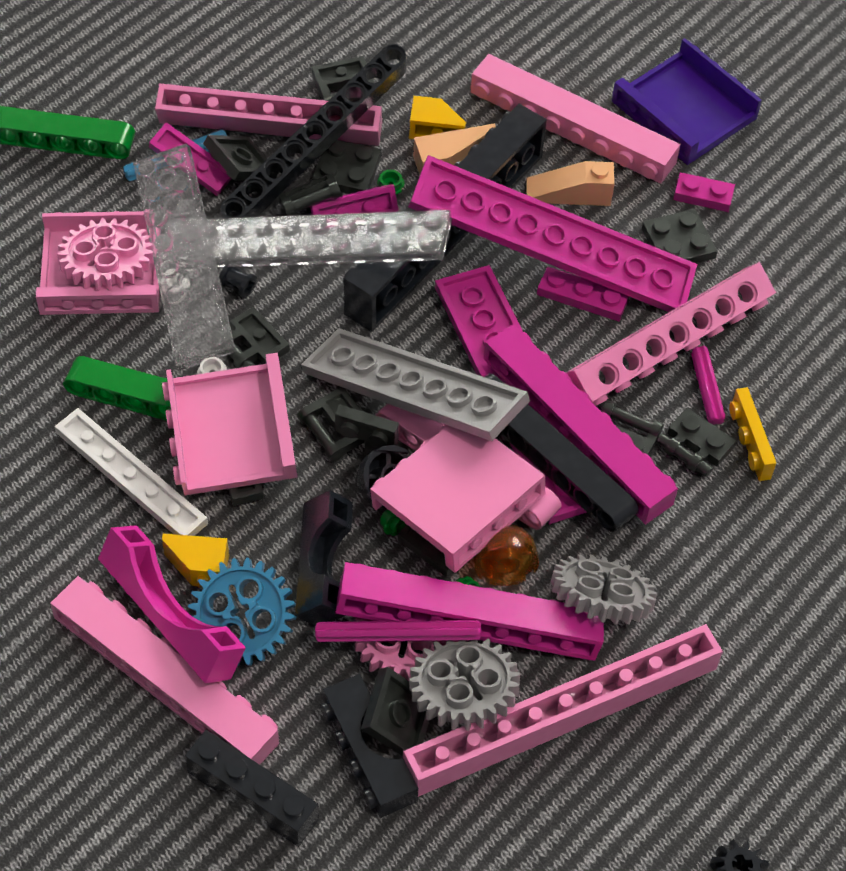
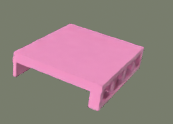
M159 211L42 213L44 240L40 287H36V300L40 315L159 312L162 236ZM102 218L106 220V223H111L113 218H116L118 224L128 220L129 227L137 223L139 230L146 229L147 236L151 235L155 252L154 264H150V271H143V279L134 277L135 284L125 281L123 282L124 288L122 289L117 284L112 286L111 291L106 286H102L99 291H96L95 285L84 289L83 282L74 285L73 278L66 279L65 272L60 270L57 252H59L58 245L63 244L62 237H70L69 230L79 231V224L86 227L90 226V220L96 224H100Z
M278 353L266 354L267 364L173 378L171 369L166 370L168 382H163L162 388L165 401L170 400L171 409L166 410L168 428H174L175 435L174 438H169L172 457L177 456L179 465L173 466L174 480L176 485H182L185 496L298 478Z
M444 425L441 431L430 440L424 441L417 451L408 458L402 459L395 469L385 477L379 478L373 487L370 488L373 508L377 510L382 505L443 552L446 566L454 573L546 495L545 475L497 439L489 441L448 425Z

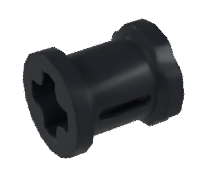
M229 262L222 269L218 278V284L222 287L228 286L237 291L238 295L242 298H247L257 284V276L251 273L247 274L238 269L234 262Z

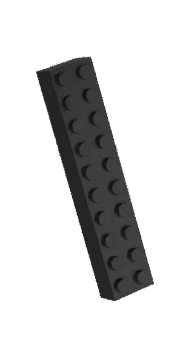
M518 104L511 112H506L501 122L495 128H490L485 138L478 145H473L468 155L461 162H456L454 166L512 189L542 158L547 119ZM414 209L409 214H404L399 220L398 225L391 232L387 231L381 238L380 243L373 250L369 249L355 268L352 267L346 272L343 278L344 315L373 332L469 232Z

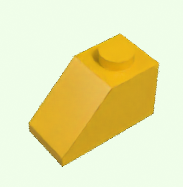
M413 97L409 139L466 128V121L441 98Z
M175 534L162 535L164 555L192 586H198L203 589L198 580L202 579L208 582L211 579L207 570L210 569L218 574L220 573V562L226 566L228 565L229 550L227 538Z

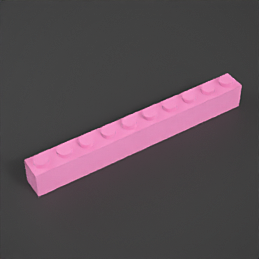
M707 624L519 702L514 707H507V716L505 717L497 713V723L495 724L486 719L484 720V728L481 729L476 722L471 723L469 731H466L465 727L462 726L403 751V759L419 788L418 797L717 669L723 651Z

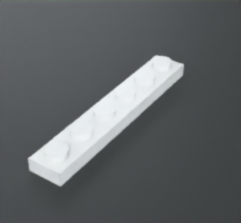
M79 408L55 426L56 433L173 534L195 536L208 525V518Z

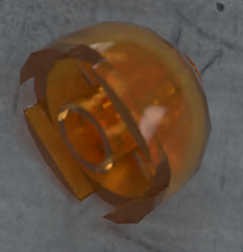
M515 525L501 529L474 556V568L477 576L482 579V576L489 578L490 584L495 586L520 584L526 581V575L532 570L534 575L539 566L538 551L533 537L523 528Z

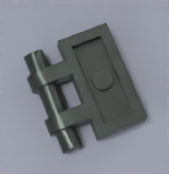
M254 306L229 321L232 332L226 334L222 329H219L213 334V338L218 342V348L224 354L231 356L237 368L255 366L253 362L257 359L263 364H267L266 354L278 353L280 358L290 352L289 343ZM243 342L248 349L242 352L237 344Z
M688 408L669 426L667 433L673 438L671 439L664 433H661L656 440V443L664 448L666 454L671 457L676 456L685 462L687 468L692 472L698 471L705 477H708L713 470V467L706 463V461L718 467L735 448L737 442ZM684 445L687 446L688 448H690L691 450H693V451L696 452V453L693 454L692 452H690L689 450H687V449L684 448L683 446H684Z

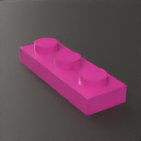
M167 122L149 142V148L216 196L220 194L231 180L226 174V170L218 161L212 158L209 152Z
M392 184L343 195L335 200L334 198L327 199L310 206L315 232L317 233L399 213L395 188Z
M548 266L537 288V295L618 322H620L629 301V296Z

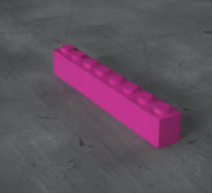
M512 324L485 342L484 360L509 386L527 391L530 399L528 405L635 500L639 508L636 516L645 525L674 505L678 488L673 479L666 474L664 475L655 466L652 458L648 454L642 453L634 445L631 437L625 432H621L613 424L610 416L605 412H601L592 403L589 395L584 391H580L572 383L569 375L564 371H560L552 363L549 355L544 351H540L532 343L527 333L521 332Z
M345 562L340 579L336 614L374 621L478 620L481 623V638L479 640L485 641L490 639V642L592 661L596 660L604 642V623L600 621L599 617L594 616L589 619L586 612L575 613L576 607H565V603L557 600L541 599L525 594L509 593L493 588H482L466 585L461 582H450L428 576H418L396 570H386Z

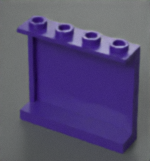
M686 38L682 39L680 52L633 82L629 83L623 77L614 83L612 102L639 125L681 144L678 158L686 165H689L755 121L758 117L762 101L755 93L747 89L735 77L731 76L717 62L710 59Z

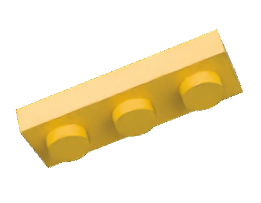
M748 387L736 389L733 401L729 404V410L732 419L738 423L740 442L742 445H746L748 450L750 469L752 471L755 470L759 481L770 480L776 466L775 457Z

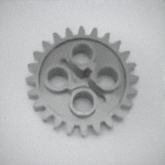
M578 554L577 559L571 556L567 557V561L561 559L559 564H555L550 585H552L551 591L557 593L556 599L566 600L565 607L574 606L576 607L575 613L586 612L587 618L591 619L597 616L603 623L606 619H611L614 624H618L619 620L630 624L631 619L639 623L641 618L647 619L649 613L653 612L657 592H654L655 585L649 584L650 579L640 577L642 572H632L630 565L620 566L618 560L608 562L604 556L601 560H598L591 554L589 559H586L581 554ZM604 578H605L606 584H605V588H604V591H603V600H602V599H601V593H602V590H603Z
M486 639L482 644L478 643V640H471L470 642L465 640H458V642L446 640V645L444 646L435 641L434 651L424 648L423 658L416 657L415 667L410 668L411 678H409L412 702H417L418 712L426 711V719L428 721L437 716L438 726L440 727L449 721L451 722L452 730H455L459 723H464L466 731H469L471 723L476 722L482 729L486 719L493 724L497 723V713L506 717L507 706L514 707L515 697H519L520 673L517 672V662H511L510 652L502 654V645L499 644L491 648L490 639Z

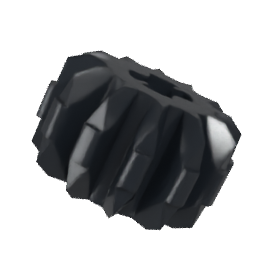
M733 839L729 842L728 848L722 845L717 848V857L711 858L709 866L713 871H766L769 867V860L759 859L762 854L761 848L754 851L749 850L750 843L748 840L744 841L742 847H739Z

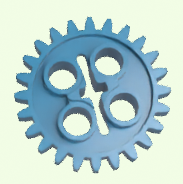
M233 558L231 568L229 569L224 563L220 562V573L216 574L210 569L207 570L211 579L208 582L202 579L198 580L203 590L202 592H191L193 596L198 598V603L188 604V607L196 611V615L192 617L203 623L213 626H227L228 628L238 625L241 629L239 640L246 647L242 657H244L248 666H252L253 656L256 655L261 662H264V652L266 650L276 655L277 652L274 644L276 642L283 645L286 644L281 635L283 632H293L286 625V622L296 620V616L288 613V609L296 606V603L286 600V597L292 593V589L280 588L286 579L281 576L273 580L276 573L273 567L264 573L265 563L259 561L255 568H252L251 559L246 558L242 567L238 560ZM249 582H257L259 587L257 595L253 598H245L243 594L245 585ZM231 585H234L236 588L239 602L244 607L249 608L245 612V616L255 633L254 639H250L244 620L235 616L239 612V607L229 590ZM225 595L228 598L227 608L222 612H215L213 607L214 600L218 596ZM262 612H269L272 618L270 625L267 628L259 629L256 625L257 616Z

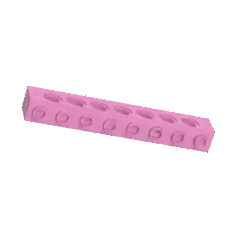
M758 262L740 270L566 373L571 378L572 383L580 391L587 393L592 403L597 406L608 399L606 394L610 391L615 390L618 393L631 386L630 380L638 376L639 379H642L655 371L653 366L661 362L662 365H665L678 358L676 352L684 348L686 352L700 345L701 341L699 339L707 335L710 338L724 330L722 325L729 321L732 325L746 317L745 311L751 308L752 311H756L768 304L767 298L774 295L776 291L761 263ZM738 291H739V292L741 293V295H742V301L740 300V298H739V296H738ZM715 304L719 306L720 314L716 311ZM693 317H694V318L696 319V321H697V324H698L697 328H696V327L694 326V324H693V321H692V318H693ZM670 330L674 333L675 341L670 338ZM646 344L650 345L652 355L647 352ZM623 357H625L629 363L628 369H626L623 365ZM599 371L605 375V383L600 381Z

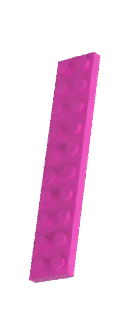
M430 155L425 160L408 206L411 209L667 312L687 302L697 268L696 263Z
M490 265L435 280V289L476 374L484 377L486 374L492 373L508 385L484 360L485 342L512 324L521 332L523 330ZM510 443L514 453L519 455L521 458H523L537 470L542 472L527 457H525L517 448H515ZM545 475V487L555 493L561 502V508L548 521L549 524L586 513L580 505Z

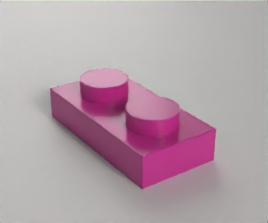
M680 172L673 200L729 212L735 184Z

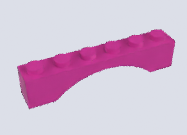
M137 525L111 527L98 560L204 683L230 680L246 647L227 626H213L203 623L192 617L180 606L163 578L154 544Z

